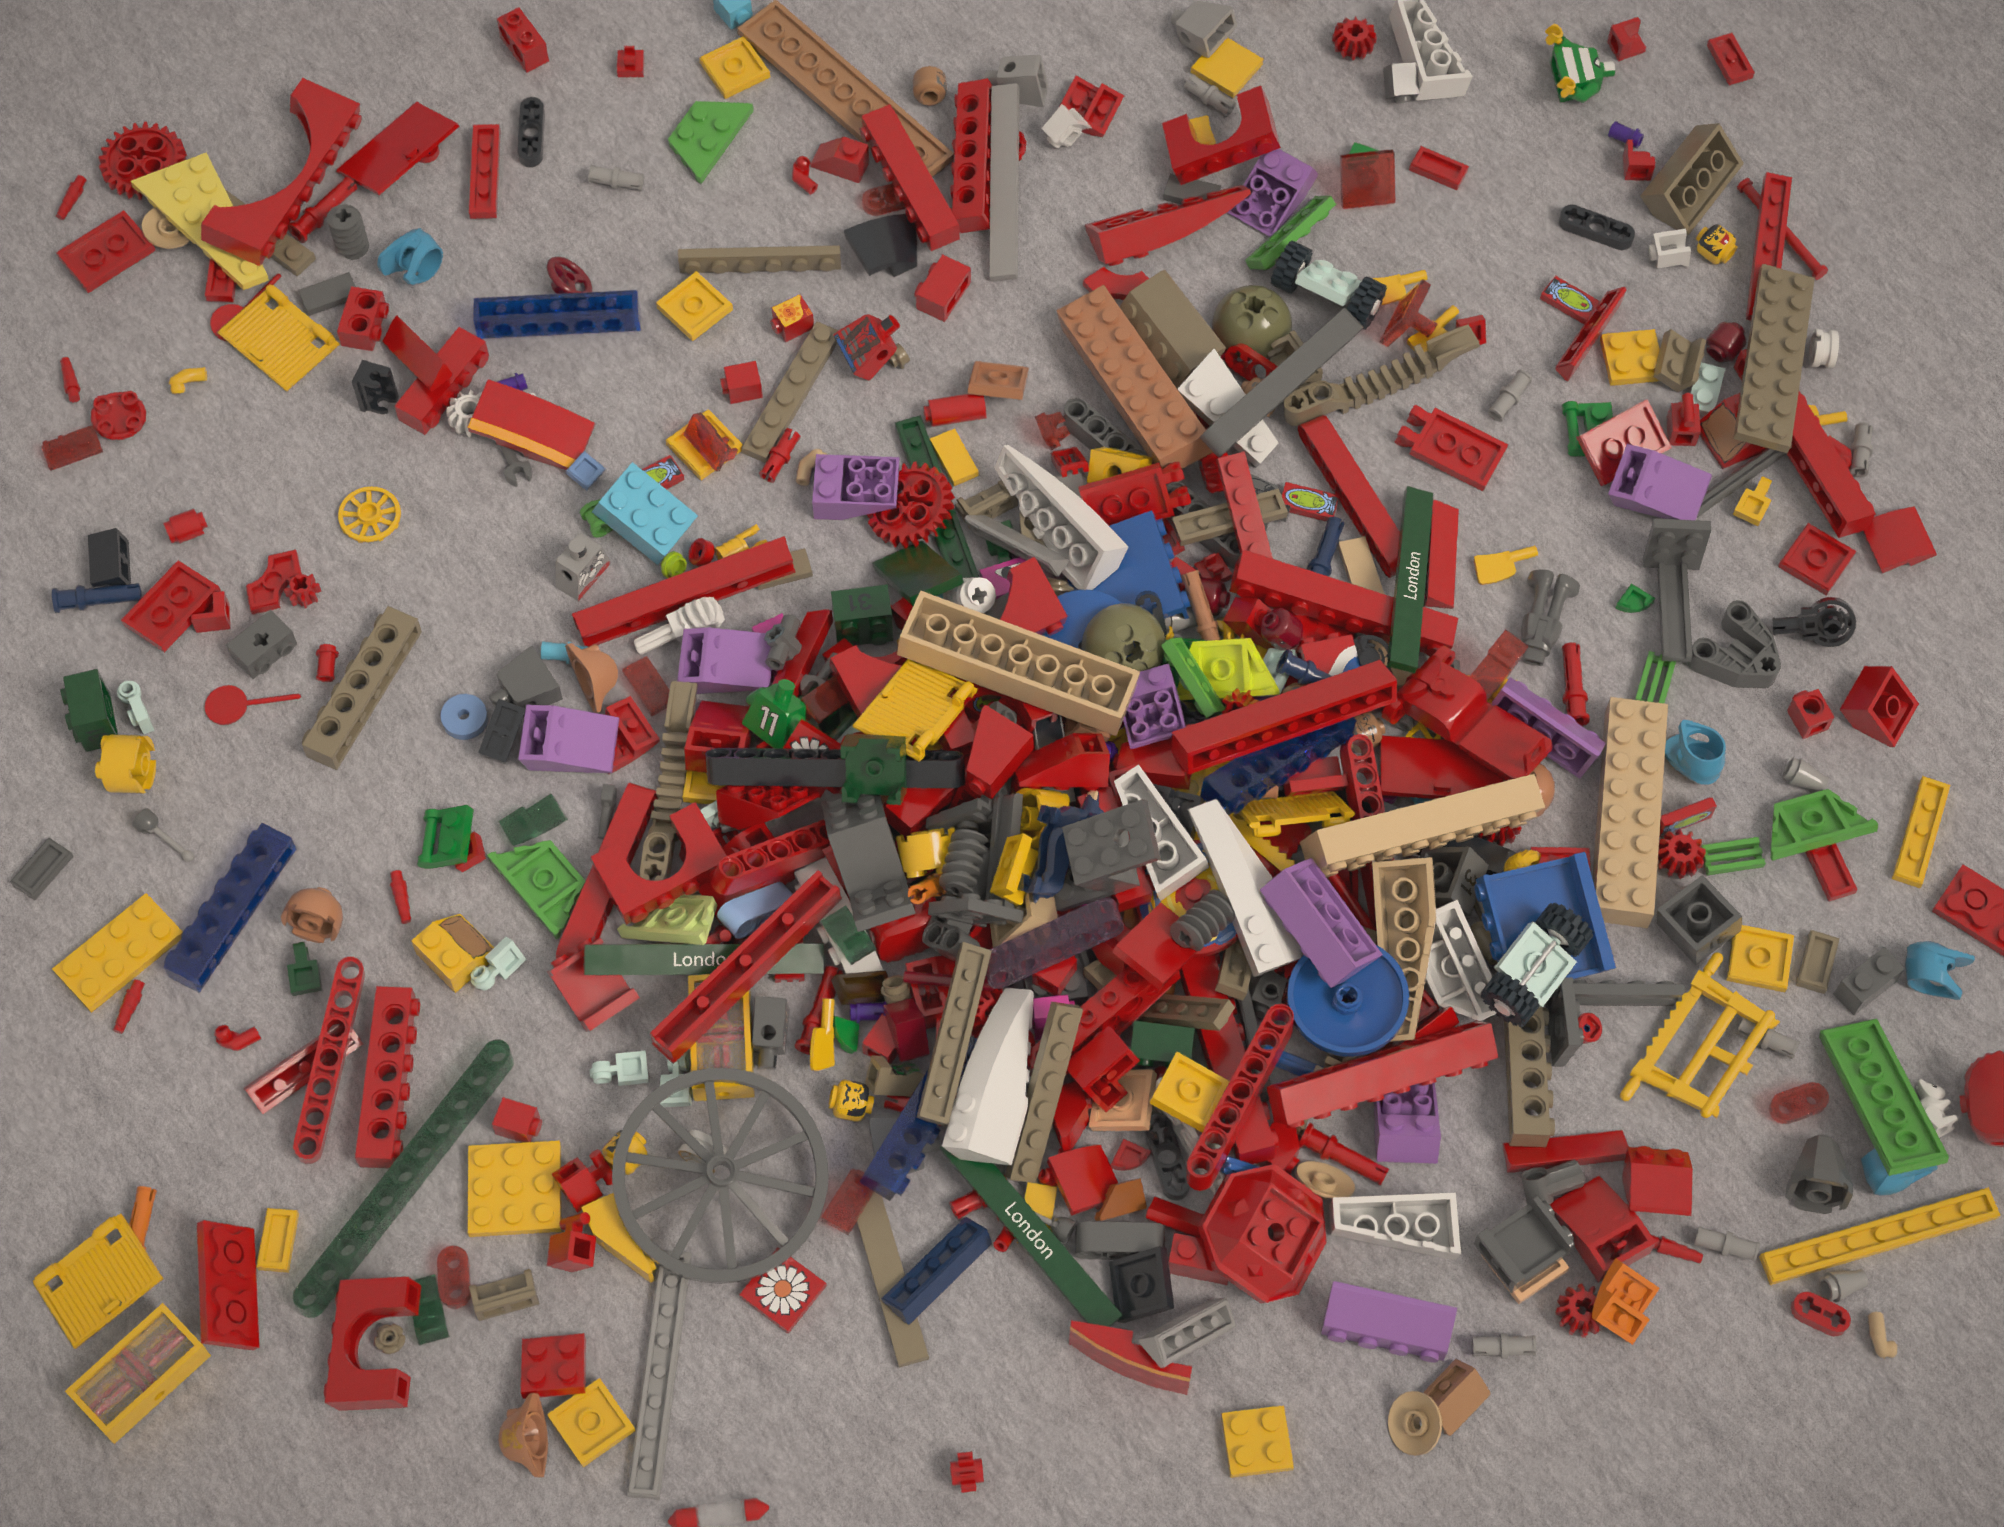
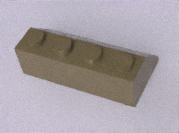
M1720 123L1696 125L1640 197L1653 217L1676 230L1686 228V235H1689L1744 163Z
M1166 270L1160 271L1130 291L1120 305V309L1177 389L1213 349L1216 350L1219 356L1226 350V347Z

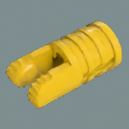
M758 525L751 526L734 536L733 539L721 544V546L715 547L714 553L717 560L750 549L744 539L755 535L760 530ZM760 540L751 548L766 543L767 540Z

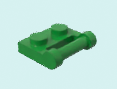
M1567 401L1562 404V413L1566 416L1569 444L1567 445L1568 455L1572 457L1585 456L1576 438L1579 436L1577 416H1583L1586 432L1613 417L1611 402L1577 403L1575 401Z
M468 805L440 810L426 809L424 811L423 819L426 825L422 853L418 856L417 861L418 867L433 869L467 863L473 808ZM441 823L438 851L436 855H433L437 824Z

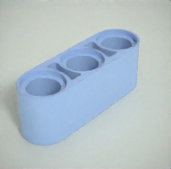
M776 882L726 902L719 909L717 918L735 938L741 939L751 935L793 893L782 882Z

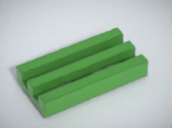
M1649 651L1635 700L1653 702L1663 666L1668 669L1658 703L1664 704L1676 661H1662V654L1656 656L1654 655L1655 652ZM1655 663L1657 667L1647 700L1642 699L1651 664Z
M1759 837L1702 845L1701 848L1706 849L1703 859L1707 876L1763 868L1766 862L1762 858L1763 851L1759 847ZM1733 850H1740V851H1734V852H1727V853H1720V854H1713V853H1719V852H1726V851H1733ZM1752 856L1755 857L1754 860H1747V861H1740V862H1734V863H1727V864H1720V865H1713V866H1711V862H1718V861H1725V860H1726V861H1730V860H1736V859H1738V858H1745V857H1752Z

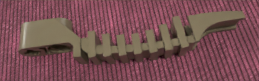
M1468 324L1426 341L1427 352L1423 351L1420 344L1414 346L1415 357L1412 358L1410 353L1406 352L1402 354L1403 363L1401 364L1398 359L1391 361L1392 368L1388 369L1385 364L1379 367L1380 373L1378 374L1375 373L1374 369L1368 371V378L1366 379L1362 373L1356 375V383L1353 382L1351 376L1344 378V383L1339 385L1322 380L1313 382L1295 390L1284 400L1285 421L1291 426H1298L1340 409L1342 414L1349 412V407H1354L1356 410L1361 408V405L1364 403L1369 405L1373 403L1374 399L1378 398L1381 400L1385 398L1386 394L1390 393L1393 395L1397 393L1398 389L1402 388L1405 390L1412 383L1416 385L1425 377L1426 379L1433 377V373L1442 371L1449 362L1458 356L1480 347V343ZM1319 396L1326 397V399L1318 400L1316 398Z
M671 681L664 724L667 733H663L662 736L666 748L662 747L661 751L664 762H660L662 775L659 774L658 782L660 788L657 787L656 790L658 800H654L656 811H652L651 815L653 825L650 827L644 841L640 865V877L646 880L654 877L655 873H659V875L652 881L664 880L671 876L675 841H678V836L671 825L669 815L683 809V791L687 770H685L684 748L689 727L694 718L697 683ZM658 844L666 846L661 853L652 852L653 847Z

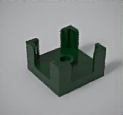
M847 734L841 744V759H845L846 780L842 786V802L856 803L861 794L889 795L887 804L901 805L907 793L906 736Z

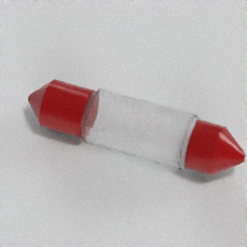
M738 1498L697 1504L695 1507L676 1509L668 1519V1524L672 1527H727L741 1525L750 1521L760 1520L769 1510V1505L758 1498Z

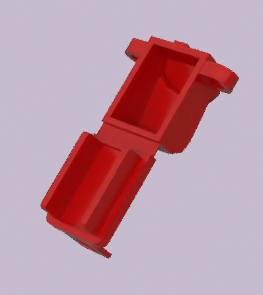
M1441 646L1420 668H1417L1415 674L1411 673L1406 678L1405 684L1397 691V702L1386 705L1382 711L1381 717L1390 724L1397 723L1407 714L1444 739L1458 745L1470 758L1506 781L1529 775L1552 750L1550 738L1499 706L1487 702L1486 692L1481 684L1451 667L1455 659V652L1446 646Z

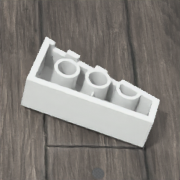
M1139 764L1114 781L1123 806L1141 799L1148 801L1161 860L1146 864V867L1161 901L1208 869L1207 859Z
M1456 1193L1332 1198L1328 1204L1330 1232L1333 1236L1456 1260L1461 1255Z

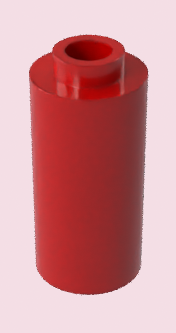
M962 394L928 400V405L923 406L925 422H931L932 427L987 418L983 395Z

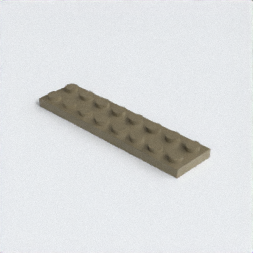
M1762 264L1758 274L1733 439L1788 453L1791 448L1814 277Z

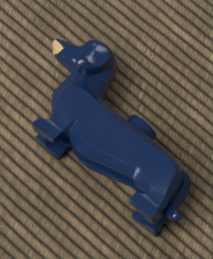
M1097 790L1090 791L1086 795L1081 809L1073 806L1051 808L1041 805L1037 820L1045 823L1047 826L1040 835L1038 868L1034 872L1032 879H1030V875L1022 873L1017 889L1032 893V902L1035 904L1039 901V898H1052L1060 892L1068 869L1071 868L1062 827L1104 813L1099 807V792Z

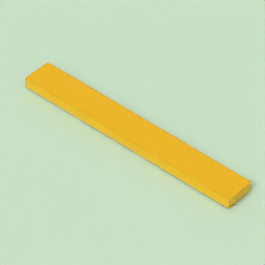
M1989 1187L1764 1252L1760 1254L1759 1259L1770 1285L1992 1221L1998 1219L2001 1215Z

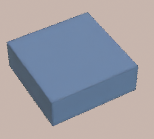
M584 451L566 470V474L587 491L604 473L606 468Z

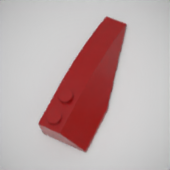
M1239 185L1207 193V199H1203L1201 196L1184 198L1181 205L1175 203L1168 204V202L1158 204L1156 211H1144L1143 208L1085 224V229L1098 260L1108 264V266L1119 265L1124 262L1123 259L1133 256L1136 259L1148 256L1149 251L1161 248L1200 230L1230 211L1248 197L1251 192L1249 188Z

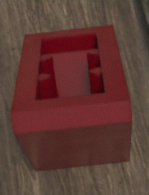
M913 998L883 1005L900 1063L928 1056L930 1052L924 1015Z

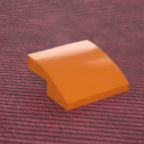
M1615 1258L1599 1288L1593 1307L1592 1318L1633 1345L1650 1320L1643 1313L1660 1288Z

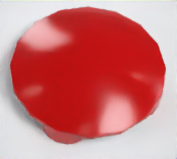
M133 391L100 395L93 401L94 407L91 410V423L94 430L102 437L110 440L127 439L138 433L146 421L144 404Z

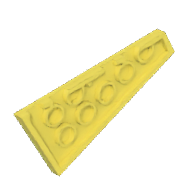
M207 153L131 181L132 187L137 192H141L152 206L157 207L166 216L167 220L193 244L196 243L203 250L204 254L209 259H213L222 268V271L243 290L269 281L263 265L257 266L201 240V223L214 205L219 207L233 206Z

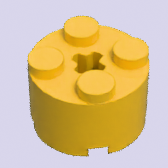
M104 735L101 739V761H98L95 766L96 778L102 779L105 789L110 793H146L144 789L152 787L156 773V760H151L150 751H155L151 738L145 735Z
M1023 788L1016 792L1023 794L1020 834L1024 833L1032 837L1033 840L1030 847L1039 849L1041 832L1047 826L1045 823L1037 820L1041 805L1061 808L1069 806L1070 799L1066 793L1055 790Z
M950 827L948 834H945L944 828L911 833V836H907V840H904V835L896 836L900 862L907 878L924 876L929 869H936V874L942 873V867L945 864L946 854L949 853L948 846L952 842L951 836L955 832V827Z

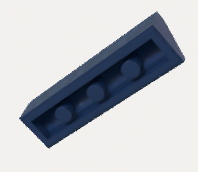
M964 1217L881 1298L882 1302L903 1322L908 1325L911 1324L992 1244L987 1229L968 1217Z

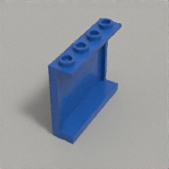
M1151 510L1110 525L1109 527L1123 540L1128 549L1119 568L1093 590L1106 593L1121 603L1135 604V599L1139 593L1150 590L1155 592L1160 598L1164 619L1182 613L1184 618L1188 619L1189 615L1186 608L1190 607L1191 604L1186 591H1180L1178 584L1182 583L1183 580L1178 567H1172L1170 560L1174 559L1175 556L1170 542L1164 543L1163 535H1166L1167 532L1162 518L1157 520ZM1068 579L1069 585L1074 587V590H1078ZM1150 598L1144 599L1145 602L1140 607H1145L1147 611L1153 614L1152 605L1156 604V602H1151Z
M1585 852L1489 876L1483 875L1476 879L1477 884L1474 886L1475 895L1479 902L1482 901L1484 909L1482 921L1485 930L1490 932L1492 939L1490 952L1492 958L1497 960V962L1500 961L1528 923L1535 922L1550 903H1557L1559 906L1560 904L1564 905L1567 910L1569 908L1573 910V914L1576 916L1580 915L1582 917L1581 920L1586 921L1589 925L1588 927L1593 931V937L1582 952L1576 957L1571 955L1577 963L1566 977L1577 979L1616 968Z

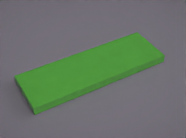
M1878 1019L1821 1030L1819 1038L1888 1175L1891 1176L1948 1163L1949 1156Z

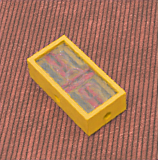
M710 974L689 975L688 994H691ZM750 990L690 1047L691 1072L707 1068H733L754 1073ZM714 1082L716 1100L755 1097L754 1088L736 1083ZM704 1084L692 1086L694 1101H705Z
M162 1303L65 1392L115 1444L211 1355L204 1345Z

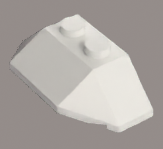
M1454 900L1436 909L1437 918L1426 980L1439 1006L1444 1008L1451 1006L1455 1012L1481 1021L1496 1014L1495 1011H1491L1488 1008L1489 1005H1486L1483 1002L1484 999L1480 996L1481 991L1491 980L1492 975L1458 900Z

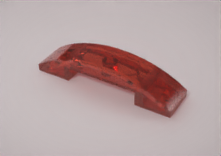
M1506 629L1488 650V655L1469 676L1481 684L1486 692L1487 702L1500 688L1529 648L1528 645Z

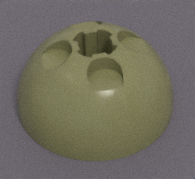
M1247 285L1232 290L1221 299L1213 314L1212 330L1226 349L1243 343L1267 358V353L1273 350L1271 344L1292 331V317L1287 304L1276 292L1263 286ZM1235 353L1240 358L1241 353Z
M1120 603L1104 608L1090 620L1083 634L1081 649L1141 672L1161 666L1165 653L1161 645L1166 641L1160 623L1149 611L1135 604Z

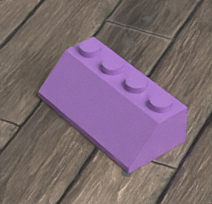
M1511 677L1491 703L1492 705L1499 706L1550 738L1552 750L1547 757L1579 779L1598 758L1606 744L1595 732L1586 730L1576 723L1573 717L1563 714L1553 707L1547 699L1537 696L1524 683L1516 681Z
M1312 858L1284 869L1260 889L1265 896L1268 906L1275 910L1281 918L1284 928L1294 936L1300 945L1302 953L1307 958H1310L1318 969L1321 979L1328 983L1331 988L1346 981L1383 955Z
M1333 1281L1327 1299L1321 1334L1326 1335L1329 1340L1334 1342L1354 1341L1358 1342L1360 1347L1366 1349L1382 1347L1389 1349V1352L1394 1355L1406 1356L1409 1353L1420 1356V1359L1423 1361L1436 1363L1438 1360L1444 1361L1448 1352L1457 1308Z

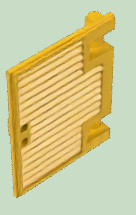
M271 284L217 332L286 392L340 345L332 333L321 324L315 323L290 302L283 292ZM272 298L279 304L274 310L266 305ZM317 337L321 338L325 343L320 349L311 343Z
M907 659L852 727L867 735L906 736V755L920 762L925 756L926 747L937 742L963 710L965 699L968 696L972 698L976 694L977 688L969 681L963 682L948 673ZM954 689L957 690L953 697L950 698L949 695L954 691ZM917 737L918 740L914 743V745H910L914 738Z
M1334 791L1279 797L1277 799L1234 802L1232 804V807L1252 828L1253 836L1257 838L1278 836L1281 833L1280 825L1322 821L1323 828L1350 822V817L1355 816L1353 810ZM1332 813H1340L1342 815L1341 817L1330 818ZM1270 820L1272 822L1270 825L1260 826V821Z
M121 1213L117 1216L109 1217L93 1230L92 1236L58 1263L50 1264L34 1277L33 1284L74 1349H77L164 1279ZM114 1229H118L122 1237L111 1245L106 1236ZM58 1275L63 1284L52 1291L48 1282Z

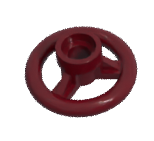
M559 256L548 260L546 265L547 273L552 280L551 288L557 295L563 298L571 296L576 299H587L590 297L593 289L592 283L587 274L577 264ZM562 266L567 267L568 269H570L571 271H573L575 274H573L572 272L566 270V269L563 268ZM583 283L584 291H577L575 284Z

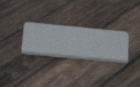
M966 515L964 518L975 534L1026 561L1035 557L1041 569L1055 576H1059L1069 562V559L988 516Z
M1224 1297L1206 1301L1138 1340L1147 1353L1162 1368L1235 1328L1236 1325L1228 1299Z

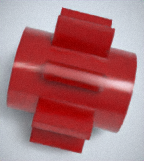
M298 572V575L287 579L290 587L285 588L284 592L286 597L290 598L293 607L298 604L306 609L313 602H318L315 593L321 592V587L319 583H315L313 574L307 576Z
M1236 688L1232 692V696L1227 695L1222 700L1227 705L1222 714L1259 702V700H1254L1252 695H1250L1251 690L1240 693V690Z
M972 1451L957 1453L958 1461L950 1462L952 1486L960 1485L961 1493L976 1491V1483L984 1482L982 1459H973Z

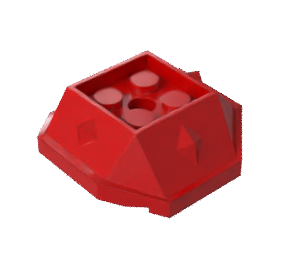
M1276 1164L1225 1175L1197 1226L1201 1239L1204 1240L1206 1253L1212 1269L1260 1304L1299 1295L1327 1243L1323 1198L1312 1192ZM1269 1226H1270V1227L1272 1228V1230H1273V1239H1272V1240H1271L1270 1237L1268 1236V1228H1269Z

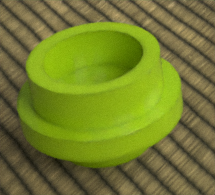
M676 551L667 554L661 562V572L665 578H671L686 571V559Z

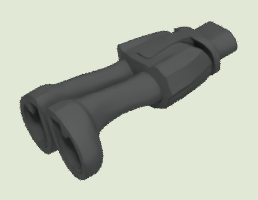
M1533 570L1527 578V583L1531 588L1535 589L1530 613L1524 615L1522 620L1521 650L1523 653L1521 660L1536 666H1543L1545 657L1550 655L1551 649L1561 634L1563 626L1559 620L1566 598L1577 596L1580 589V584L1574 578L1565 574H1559L1556 578L1554 595L1547 616L1543 615L1547 594L1554 578V573L1549 570Z

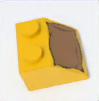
M461 914L433 921L411 940L416 954L455 993L471 980V972L476 967L490 964L485 956L494 948Z

